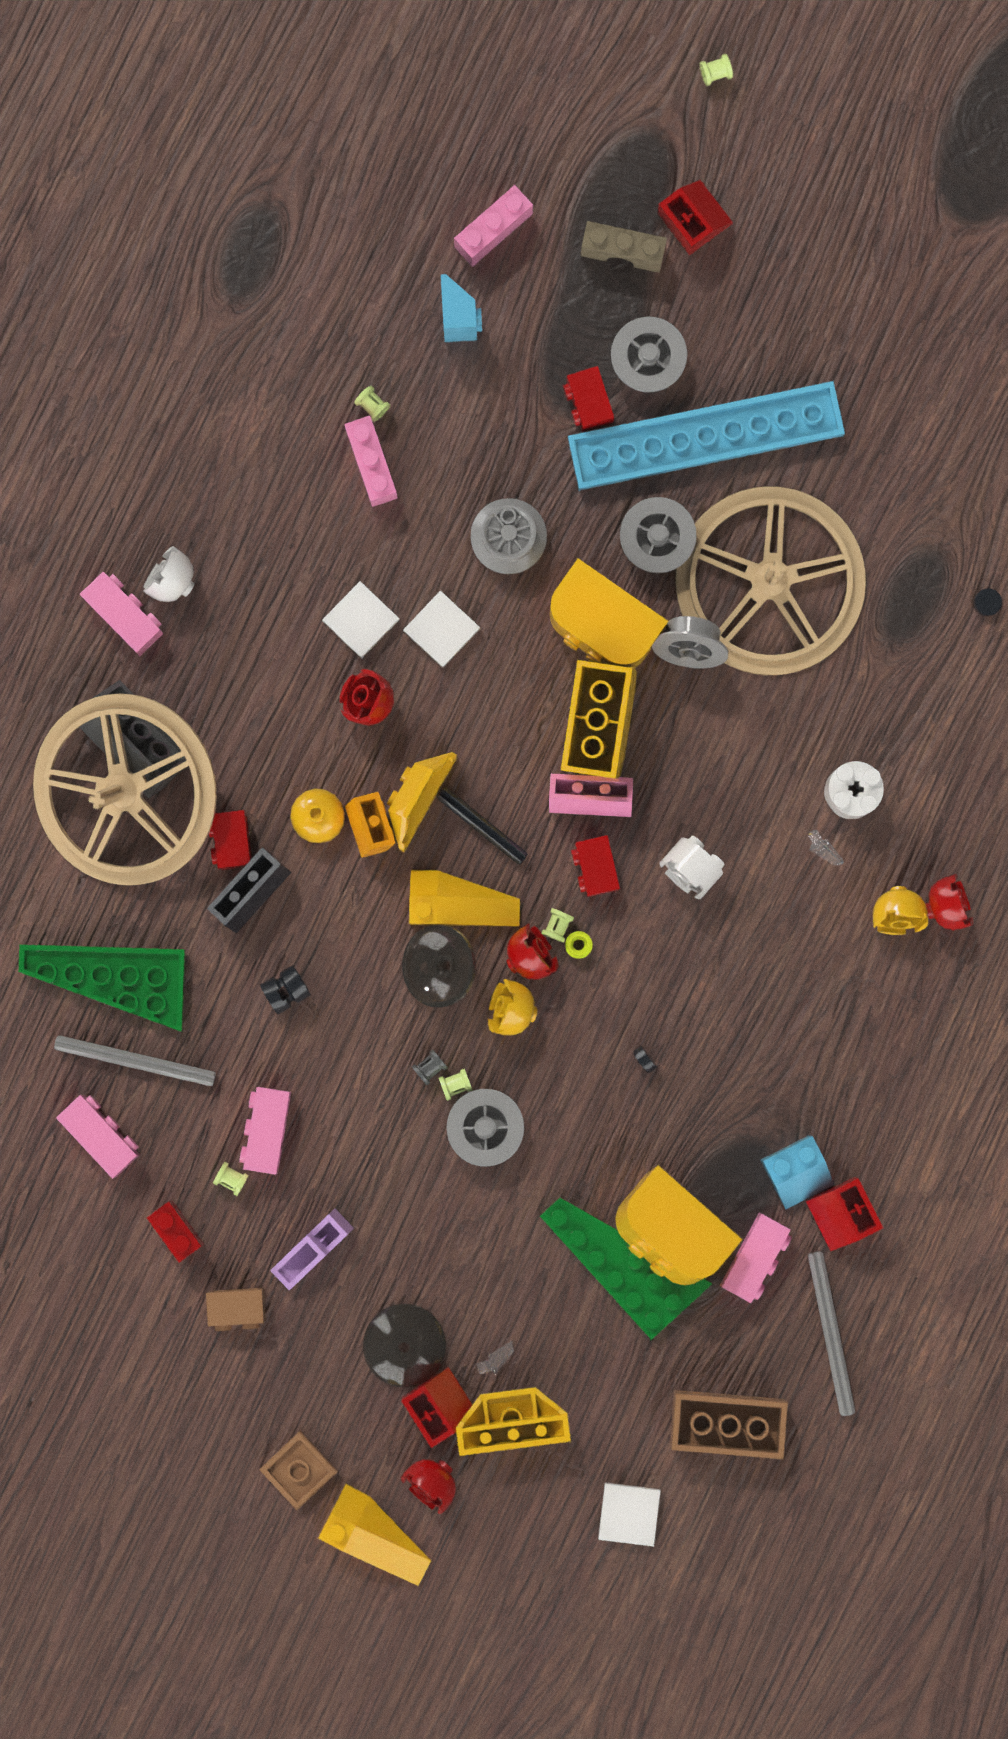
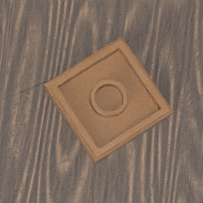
M301 1430L259 1469L296 1510L306 1503L338 1472Z

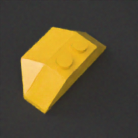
M450 752L415 762L412 768L407 766L400 778V781L403 782L399 792L394 790L387 802V805L390 806L388 812L399 850L405 853L455 763L457 754Z
M536 1387L480 1394L456 1427L460 1456L571 1441L567 1412Z

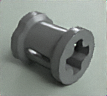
M431 1050L430 1055L421 1063L411 1066L426 1085L430 1084V1079L437 1073L448 1068L434 1050Z

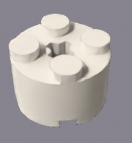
M859 761L848 762L837 768L827 779L824 788L825 800L838 816L846 819H858L872 812L881 802L884 791L883 781L879 771L869 764ZM853 784L860 791L855 797L853 792L848 790Z
M691 836L689 839L681 838L661 860L660 866L662 868L666 865L668 870L665 874L686 893L692 890L697 893L694 897L701 899L723 875L722 868L725 864L716 855L712 854L710 856L703 849L704 844L695 836Z

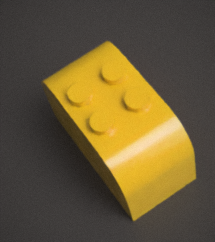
M579 558L558 585L551 599L550 620L552 626L558 634L564 637L563 642L575 651L578 648L587 654L585 658L590 662L634 669L643 662L652 649L655 640L665 631L668 624L665 618Z
M577 660L561 765L562 771L619 779L627 747L636 687V669Z
M659 1165L640 1180L620 1204L616 1213L617 1230L620 1236L630 1245L629 1250L638 1258L644 1257L651 1264V1270L658 1276H665L670 1281L679 1285H691L715 1273L742 1241L736 1233Z

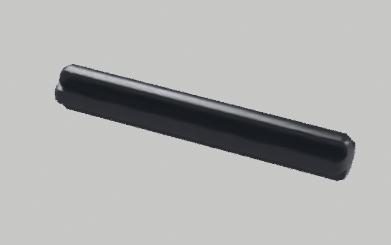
M446 787L441 790L437 799L517 864L520 865L526 859L528 854L519 845Z

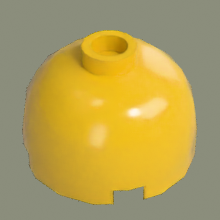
M315 788L305 791L296 798L291 807L290 819L293 829L301 838L310 843H322L331 841L340 833L344 826L345 812L341 801L335 794L325 789Z
M904 886L892 887L890 891L882 894L877 899L873 908V927L877 926V931L880 933L904 935L906 934V929L914 928L915 932H919L929 924L927 907L922 897L911 890H907Z
M503 979L504 984L498 983L490 1001L489 1010H494L493 1019L488 1018V1026L492 1033L511 1036L523 1032L530 1022L535 1021L537 1007L535 1006L531 991L523 984Z

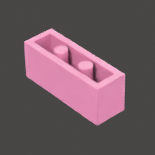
M514 185L454 238V247L473 267L533 214V204Z
M371 416L344 424L371 506L374 507L398 499Z
M102 572L80 595L141 656L163 635L159 629L162 624L151 612L146 616L139 609L143 604L132 593L127 596L121 590L124 585L114 574L108 577Z
M551 774L549 813L631 817L633 778L619 777V779L601 776Z
M257 1087L256 1092L251 1091L249 1108H253L252 1119L246 1120L244 1135L249 1136L247 1147L242 1146L240 1163H244V1170L278 1174L291 1092Z
M80 1095L56 1119L112 1179L116 1178L140 1155L136 1151L139 1146L131 1137L127 1135L124 1138L118 1132L120 1128L118 1123L110 1115L106 1118L99 1111L101 1105L91 1095L88 1097Z
M758 1213L720 1286L749 1303H752L753 1299L758 1300L765 1289V1285L762 1282L767 1274L770 1276L773 1274L779 1261L775 1259L780 1249L785 1251L792 1237L788 1235L791 1230Z

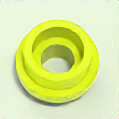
M576 931L567 937L565 949L571 957L581 959L591 952L592 940L585 932ZM576 940H581L584 943L582 950L574 948L573 943Z

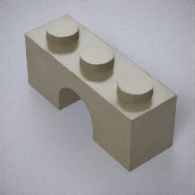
M587 221L581 256L606 262L608 258H621L632 262L634 268L660 273L667 238Z

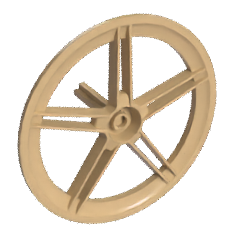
M758 487L740 491L724 498L698 519L695 523L696 543L693 552L688 560L676 569V594L682 616L699 617L707 620L699 604L696 592L695 575L698 559L752 583L750 591L719 628L721 634L750 598L756 602L725 639L720 634L719 641L727 647L729 653L728 659L724 662L725 664L752 674L784 675L804 670L821 662L844 642L855 626L861 612L865 596L866 577L859 545L847 524L836 512L813 496L797 490L782 487ZM768 505L764 557L761 563L757 564L704 544L710 534L729 517L749 508ZM774 506H779L777 553H769ZM784 507L805 513L820 523L833 537L841 554L786 566L782 562ZM702 549L743 564L747 566V569L744 573L700 554ZM844 560V565L798 577L797 569ZM846 570L847 586L841 611L830 629L818 639L791 594L790 586L794 583ZM768 599L775 602L805 648L787 654L764 655L746 651L731 644L729 641ZM788 601L791 603L814 643L809 645L783 606L784 603Z
M108 694L84 701L65 713L55 723L45 737L36 759L33 781L34 799L44 831L55 848L68 862L95 879L118 885H141L161 880L182 868L194 857L211 829L215 815L217 793L215 774L207 750L193 728L181 716L155 700L133 694ZM118 714L135 716L156 725L175 741L181 752L135 774L129 771ZM108 715L111 716L119 764H115ZM100 717L109 775L103 778L53 769L56 757L68 737L84 723ZM185 756L187 761L147 782L144 775ZM189 766L194 783V807L187 830L180 839L143 798V791ZM52 775L96 782V787L93 789L53 780ZM51 786L91 794L89 802L94 803L93 808L100 809L103 807L85 851L73 842L62 827L54 808ZM142 809L176 845L175 847L140 813ZM123 811H128L168 851L160 859L138 866H118L99 860ZM109 814L113 816V819L94 857H92L90 854Z

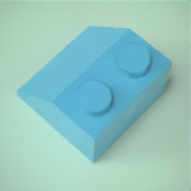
M442 274L441 289L445 342L477 340V332H482L481 308H476L475 299L448 275Z
M808 1135L760 1160L785 1210L835 1185L825 1159L813 1136Z

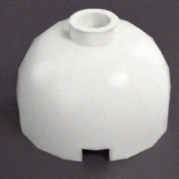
M172 546L162 555L166 560L154 566L143 587L145 588L143 592L161 602L177 600L181 595L186 597L195 584L191 581L194 570L189 558Z

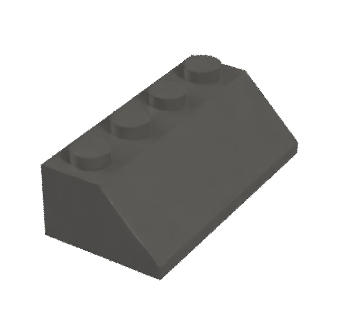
M119 680L93 698L108 694L133 693ZM118 714L129 771L135 774L181 752L175 741L156 725L135 716ZM108 715L115 764H119L111 716ZM94 718L80 726L83 732L106 754L101 718ZM183 756L144 776L148 782L187 760ZM184 769L143 791V794L148 799L165 788Z

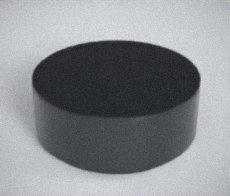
M986 588L975 595L973 605L980 615L992 616L1000 610L1002 598L996 590Z
M639 1046L633 1051L635 1058L647 1073H651L657 1068L656 1063L643 1046Z

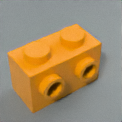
M379 792L353 798L345 806L361 858L386 852L395 844L394 832L389 825L385 805L380 798Z

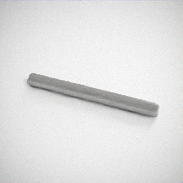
M57 1036L54 1044V1049L208 1086H213L216 1073L214 1071L64 1036Z
M820 1251L808 1254L839 1412L842 1416H849L855 1413V1407L824 1255Z

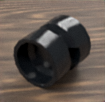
M294 965L280 972V978L272 977L260 984L263 993L277 1015L291 1008V1002L299 1003L311 996ZM284 986L288 994L282 996L279 989Z

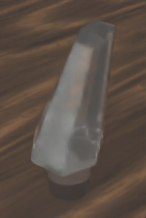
M813 830L808 834L812 842L810 851L833 865L844 863V860L829 841L822 840L818 830Z
M513 1341L488 1354L489 1360L477 1363L479 1374L493 1370L494 1374H497L514 1352Z

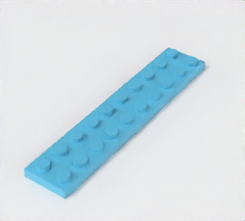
M831 381L569 435L568 442L578 489L584 490L844 436L845 432L834 382Z

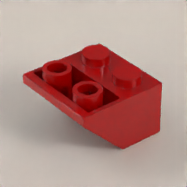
M701 180L679 188L660 202L657 214L689 255L733 224L732 220Z
M853 1177L805 1201L830 1251L857 1242L883 1229L857 1177Z
M449 1367L413 1389L401 1399L431 1448L456 1432L457 1425L473 1405Z

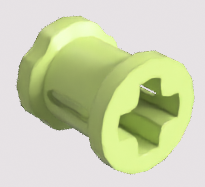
M727 54L709 63L705 61L700 62V70L706 86L711 85L712 81L724 77L728 79L733 78L732 67Z
M368 386L354 401L357 406L361 405L371 415L373 422L380 419L390 407L388 402H384L374 393L372 386Z
M552 908L550 911L552 916L548 926L541 934L564 943L565 938L563 936L569 922H572L574 917Z
M465 1069L447 1078L439 1077L447 1101L451 1100V1096L464 1091H473Z
M224 1162L213 1184H220L232 1190L233 1194L238 1196L249 1175L235 1171L228 1167L227 1162Z

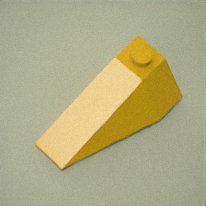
M411 870L409 924L519 927L520 899L438 870Z
M345 1484L318 1539L418 1586L431 1559L395 1524V1521L377 1505L371 1496Z

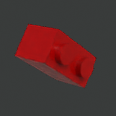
M598 366L567 375L563 390L567 401L572 400L575 410H572L571 414L575 426L580 425L583 433L612 424L614 422V415Z
M238 810L215 813L209 831V837H214L215 848H211L213 865L217 864L219 870L245 867L252 859L246 811Z
M608 835L575 842L576 849L571 850L574 866L579 865L582 876L577 877L580 892H586L588 898L618 891L620 886Z
M173 1200L168 1201L147 1217V1220L179 1263L204 1245V1242Z

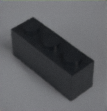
M262 847L207 909L224 926L237 933L292 872L274 855Z

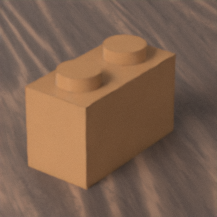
M264 1287L215 1290L206 1293L208 1327L215 1326V1331L232 1330L231 1325H243V1329L259 1328V1323L266 1321Z

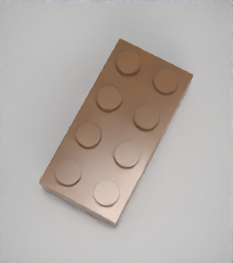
M674 1390L670 1447L672 1450L784 1459L788 1403L785 1399Z

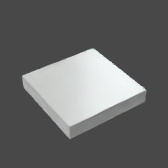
M359 582L322 621L362 659L399 621V618L362 582Z
M439 591L403 629V632L444 668L480 630V627L444 593Z
M605 1482L598 1539L654 1546L660 1489Z

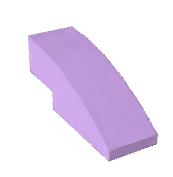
M334 1209L270 1271L288 1290L292 1289L354 1228Z

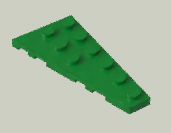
M19 944L18 972L183 1032L185 949Z
M560 1197L540 1215L543 1221L651 1340L712 1285L711 1282L705 1279L691 1285H679L670 1281L665 1276H658L651 1270V1264L644 1257L638 1258L629 1250L630 1245L620 1236L617 1229Z

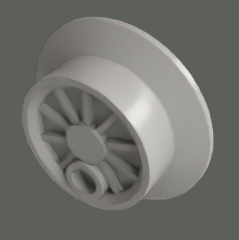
M641 317L630 321L619 330L612 344L611 361L615 373L627 386L641 392H657L668 388L679 379L686 365L687 348L683 336L671 323L656 317Z
M653 497L640 501L627 512L620 528V542L626 557L636 567L651 573H666L683 565L692 554L696 543V527L690 513L681 504L668 498Z
M512 498L496 500L485 506L473 522L471 528L473 551L479 561L492 571L502 574L523 572L532 567L545 550L547 541L545 523L538 511L524 501Z
M681 616L669 620L665 633L660 634L652 645L654 653L661 659L678 666L690 668H712L719 666L728 659L729 654L727 647L719 641L721 634L719 627L711 621L692 616Z
M478 1089L465 1094L454 1104L448 1116L447 1136L450 1145L459 1157L476 1166H494L508 1160L517 1151L523 1139L524 1121L519 1107L509 1096L497 1090Z

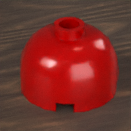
M367 669L360 670L362 673H359L357 676L352 674L342 687L340 703L343 704L344 711L341 710V712L349 721L357 724L370 726L381 723L392 711L394 705L393 689L390 682L379 673Z
M957 874L938 880L929 891V902L925 903L929 919L935 918L939 926L949 930L963 929L972 926L974 922L973 917L967 918L966 911L971 910L962 882H956Z
M526 924L512 935L507 944L509 959L506 962L509 969L515 974L518 972L519 975L529 980L545 978L557 971L559 967L557 957L551 958L548 950L553 949L551 944L536 926L530 928V924Z
M422 1459L413 1463L400 1477L403 1484L407 1480L412 1486L408 1490L428 1508L433 1510L437 1506L439 1514H443L455 1497L456 1484L451 1476L453 1470L443 1460L437 1463L431 1459Z

